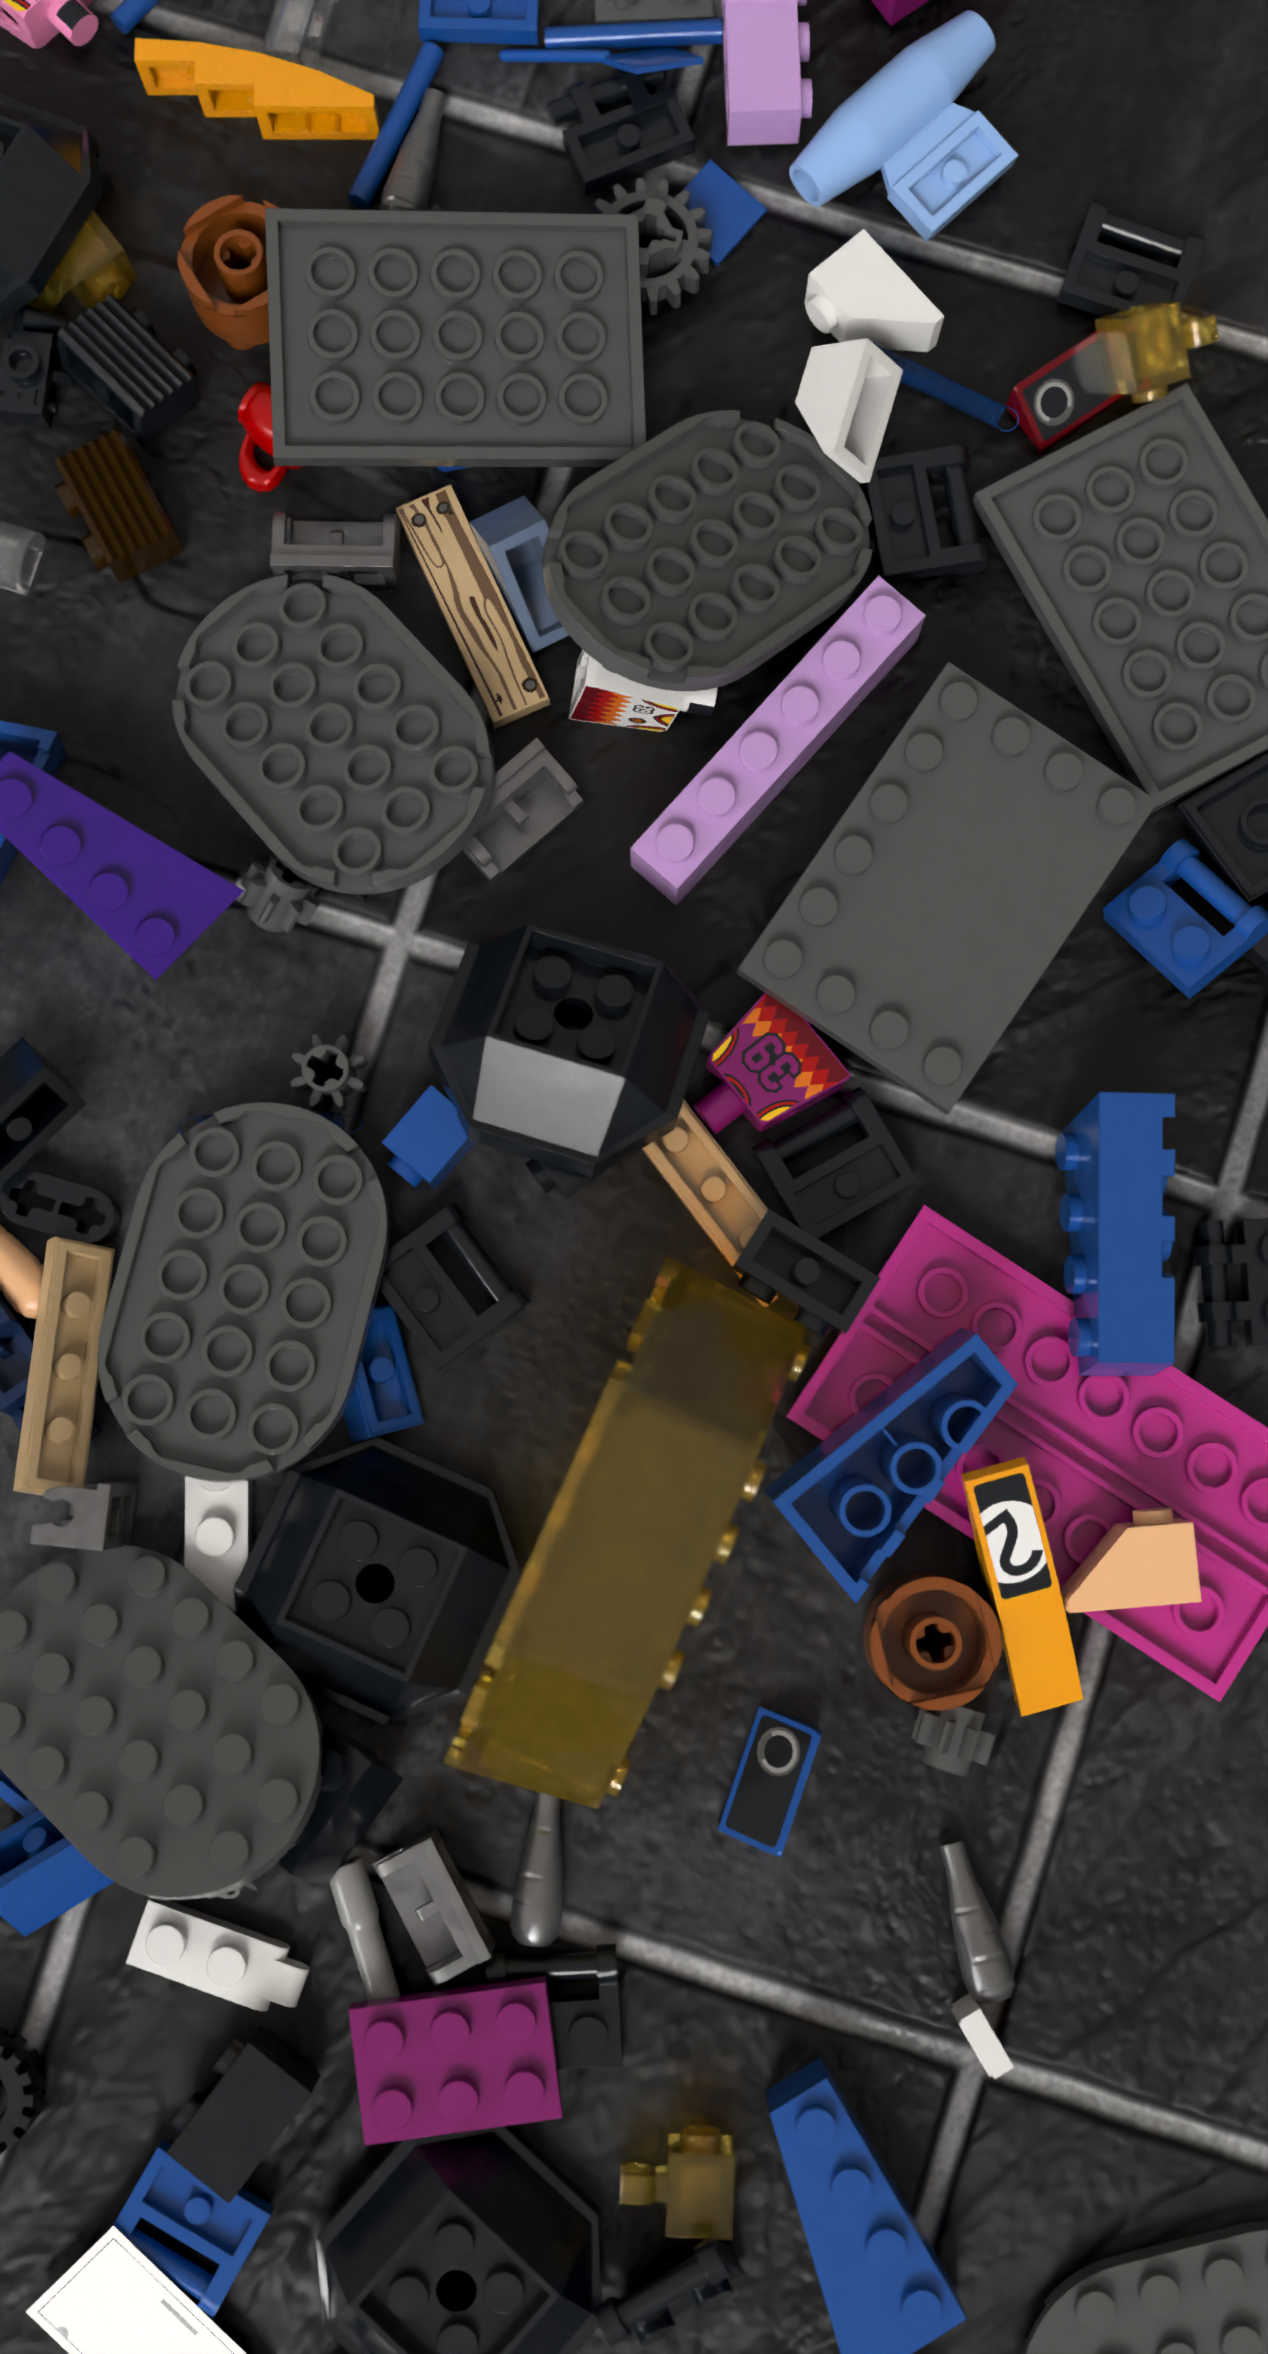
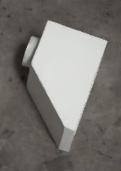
M864 229L812 270L808 276L804 301L806 312L812 323L821 332H831L839 342L868 338L875 342L878 347L881 345V348L884 347L887 350L929 352L936 346L944 315Z
M868 338L811 347L795 400L796 406L824 454L859 483H868L871 480L903 373V369Z

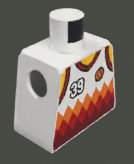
M582 649L577 660L568 719L657 732L667 731L679 711L711 716L716 701L717 688L700 691H672L646 686L606 670Z

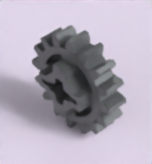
M637 178L635 192L627 194L625 189L617 184L613 186L614 203L609 204L604 200L597 199L594 203L595 214L638 215L641 302L647 303L650 315H657L660 300L666 299L676 309L681 306L682 288L692 294H696L699 291V274H708L710 269V253L708 251L712 248V230L704 228L706 212L703 207L694 208L689 211L690 192L686 189L673 198L668 195L667 180L662 179L656 191H647L644 179Z

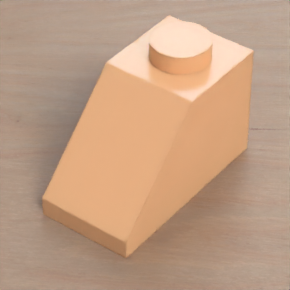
M1172 1508L1133 1510V1522L1115 1523L1061 1588L1065 1611L1078 1613L1202 1602L1193 1522L1181 1518H1173Z

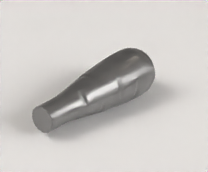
M433 88L425 90L418 115L400 148L384 187L380 210L428 211L438 156L441 119L447 102V97L441 91Z
M537 1783L534 1813L513 1893L510 1914L511 1932L519 1944L526 1946H549L561 1931L563 1916V1856L561 1854L560 1827L562 1785Z
M964 1839L939 1845L947 1874L953 1933L962 1978L970 1997L980 2004H991L1005 2000L1011 1996L1016 1984L1013 1964L1000 1928L971 1867Z

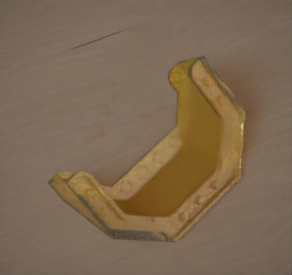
M666 1257L658 1274L649 1300H646L627 1341L626 1349L637 1353L632 1365L620 1360L617 1361L490 1647L484 1664L497 1669V1671L494 1672L485 1668L480 1679L477 1680L460 1722L462 1724L458 1731V1736L454 1737L443 1762L460 1770L596 1809L599 1808L606 1793L617 1797L631 1765V1760L624 1758L652 1702L658 1686L670 1691L686 1654L675 1649V1646L685 1623L697 1628L704 1615L713 1590L702 1585L713 1560L724 1565L729 1557L740 1527L729 1523L739 1499L742 1498L752 1502L767 1465L756 1461L764 1443L787 1379L797 1381L811 1349L810 1346L801 1343L806 1328Z

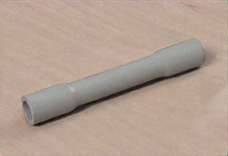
M362 1856L345 1860L329 1883L341 1924L349 1935L367 1999L375 2000L401 1996L379 1924V1909Z

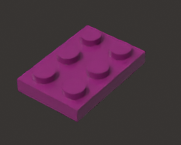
M546 1976L351 2003L348 2011L364 2145L563 2118V2103Z

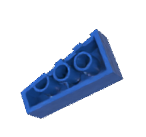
M1099 1092L1057 1137L1055 1147L1056 1165L1059 1170L1065 1171L1066 1193L1063 1194L1060 1202L1059 1217L1062 1230L1069 1232L1071 1254L1067 1256L1064 1264V1285L1067 1293L1073 1294L1075 1318H1072L1069 1323L1068 1346L1071 1355L1078 1357L1079 1375L1154 1376L1175 1363V1277L1171 1273H1162V1262H1166L1169 1259L1173 1242H1175V1216H1170L1167 1211L1162 1210V1198L1166 1191L1168 1176H1175V1149H1163V1118L1175 1117V1093Z
M961 1327L763 1491L856 1604L869 1587L868 1581L885 1558L892 1556L906 1537L904 1535L905 1531L925 1504L932 1502L944 1486L945 1482L943 1480L962 1454L968 1453L1017 1387L1018 1383L977 1333Z
M817 2058L767 2089L766 2097L770 2117L840 2353L912 2354L967 2320L956 2287L822 2058Z

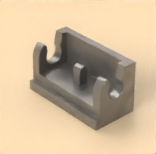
M274 512L270 567L274 576L289 574L291 580H323V575L326 574L351 581L364 589L400 590L402 532L400 519H397V514H384L383 522L293 521L292 518H287V512Z
M538 738L534 739L495 773L492 796L484 818L471 840L462 849L491 883L584 805L583 799L575 791L578 786L545 749V746Z
M126 1480L98 1484L90 1483L85 1484L84 1488L57 1486L48 1489L43 1494L44 1498L51 1501H68L72 1505L69 1508V1514L73 1518L62 1521V1526L55 1522L32 1525L30 1544L96 1551L132 1545L140 1482Z
M437 1827L374 1860L372 1865L377 1875L382 1879L434 1985L443 1983L492 1957L496 1942Z

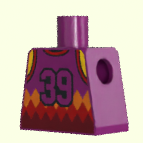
M764 993L707 1058L706 1068L719 1085L697 1101L693 1107L704 1123L715 1134H718L742 1113L759 1133H763L839 1091L848 1083L852 1075L805 1019Z

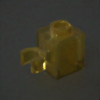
M93 210L40 296L30 302L31 306L51 311L61 301L63 294L71 290L84 308L88 310L89 307L95 308L98 301H104L108 294L114 295L118 300L121 299L127 292L128 287L137 281L125 250Z
M1179 301L1145 303L1095 319L1107 394H1131L1132 403H1142L1167 396L1169 394L1168 384L1191 377L1187 349L1200 347L1219 340L1215 315L1200 319L1198 316L1182 319Z
M706 2125L686 2126L682 2128V2134L668 2133L667 2166H655L650 2163L637 2161L621 2162L620 2203L645 2205L654 2202H665V2237L707 2239L713 2236L716 2239L732 2240L735 2174L733 2136H721V2130Z

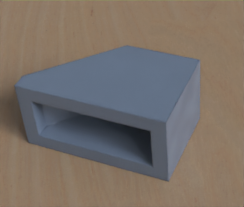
M521 496L470 521L472 530L497 586L530 650L534 653L569 636L556 617L544 586L542 557L544 544L549 532L544 517L525 496Z

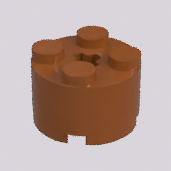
M227 195L206 203L189 218L183 230L185 237L180 251L178 250L177 263L190 299L201 322L214 335L227 341L231 347L238 350H247L255 345L269 343L265 208L278 207L264 200L263 204L244 201L243 195Z
M913 1573L888 1584L871 1601L863 1627L864 1651L875 1675L898 1698L925 1710H949L960 1707L975 1699L985 1688L984 1686L997 1668L1002 1652L1000 1627L990 1605L969 1586L938 1573ZM930 1624L939 1632L945 1633V1639L936 1643L937 1653L931 1656L921 1646H916V1640L925 1636L924 1627Z

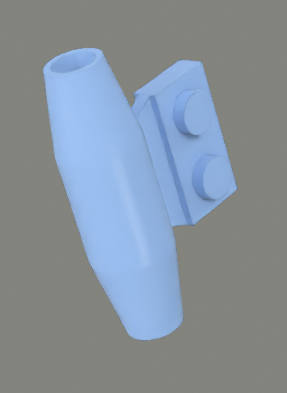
M972 10L964 11L905 47L831 114L789 168L791 181L799 194L809 204L820 207L881 169L888 193V200L920 236L928 242L1010 169L1018 157L1013 148L979 110L974 112L953 103L995 50V38L987 22Z

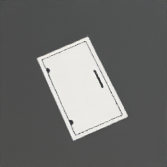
M115 2226L108 2230L26 2310V2313L69 2354H247Z

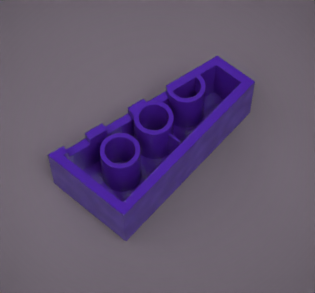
M7 750L0 757V833L155 981L244 892V890L13 752Z

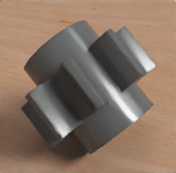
M270 856L265 867L253 862L241 882V885L246 889L240 900L241 904L247 906V913L250 919L267 931H285L290 933L296 921L307 926L320 904L314 899L320 887L296 875L275 856Z
M317 1034L312 1035L314 1048L306 1055L293 1053L291 1056L301 1066L302 1076L294 1078L290 1084L296 1091L313 1089L309 1098V1105L316 1111L322 1107L325 1099L334 1100V1103L342 1111L347 1110L345 1097L352 1090L364 1093L367 1091L366 1086L357 1079L356 1070L364 1068L368 1061L364 1055L346 1057L350 1041L344 1035H341L336 1040L335 1045L332 1046L325 1044ZM336 1060V1065L343 1072V1075L339 1081L329 1078L323 1086V1080L316 1074L317 1069L320 1065L330 1068Z
M965 1704L949 1710L935 1711V1713L920 1708L911 1738L915 1739L914 1742L925 1745L921 1761L935 1768L965 1777L968 1776L972 1761L987 1766L996 1735L992 1734L989 1730L982 1729L986 1713Z

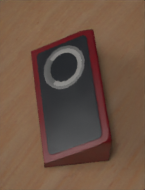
M1107 323L1015 385L1011 390L1006 406L1013 408L1017 412L1019 426L1041 454L1136 390L1139 382L1118 334L1111 324ZM1007 408L1017 422L1016 413L1012 409Z

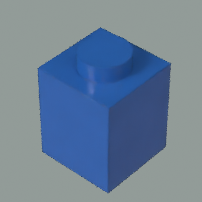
M432 1085L428 1087L382 1141V1144L394 1154L386 1163L390 1168L414 1188L423 1179L435 1190L476 1143L468 1139L457 1117V1110L453 1103Z

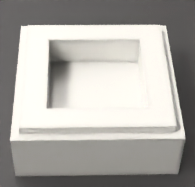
M967 1994L952 2003L953 2008L951 2011L988 2076H993L995 2080L1013 2069L1012 2062L976 2000Z

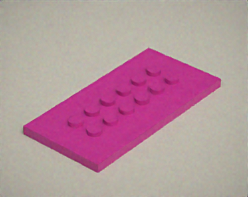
M923 1205L877 1276L880 1277L878 1283L848 1332L837 1336L785 1417L824 1441L962 1327L977 1333L1018 1385L968 1453H963L943 1480L945 1482L944 1486L932 1502H927L923 1508L975 1541L961 1474L1024 1456L1029 1465L1060 1590L1115 1523L1133 1522V1510L1172 1508L1173 1518H1181L1194 1524L1202 1602L1082 1613L1214 1700L1220 1702L1268 1627V1428L1172 1365L1154 1376L1079 1375L1078 1357L1071 1355L1068 1346L1069 1323L1072 1318H1075L1074 1302L926 1205Z

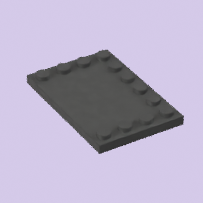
M265 208L274 466L607 467L646 442L638 215Z
M1188 383L974 494L972 504L1129 779L1133 785L1158 801L1151 813L1268 751V520Z
M948 662L750 950L736 974L947 1115L963 1094L1158 801Z

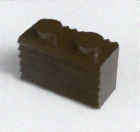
M120 428L113 429L110 434H102L99 439L91 440L88 445H80L77 450L69 451L66 456H58L55 460L64 481L54 487L72 520L83 515L91 533L81 537L99 571L110 566L121 584L185 551Z

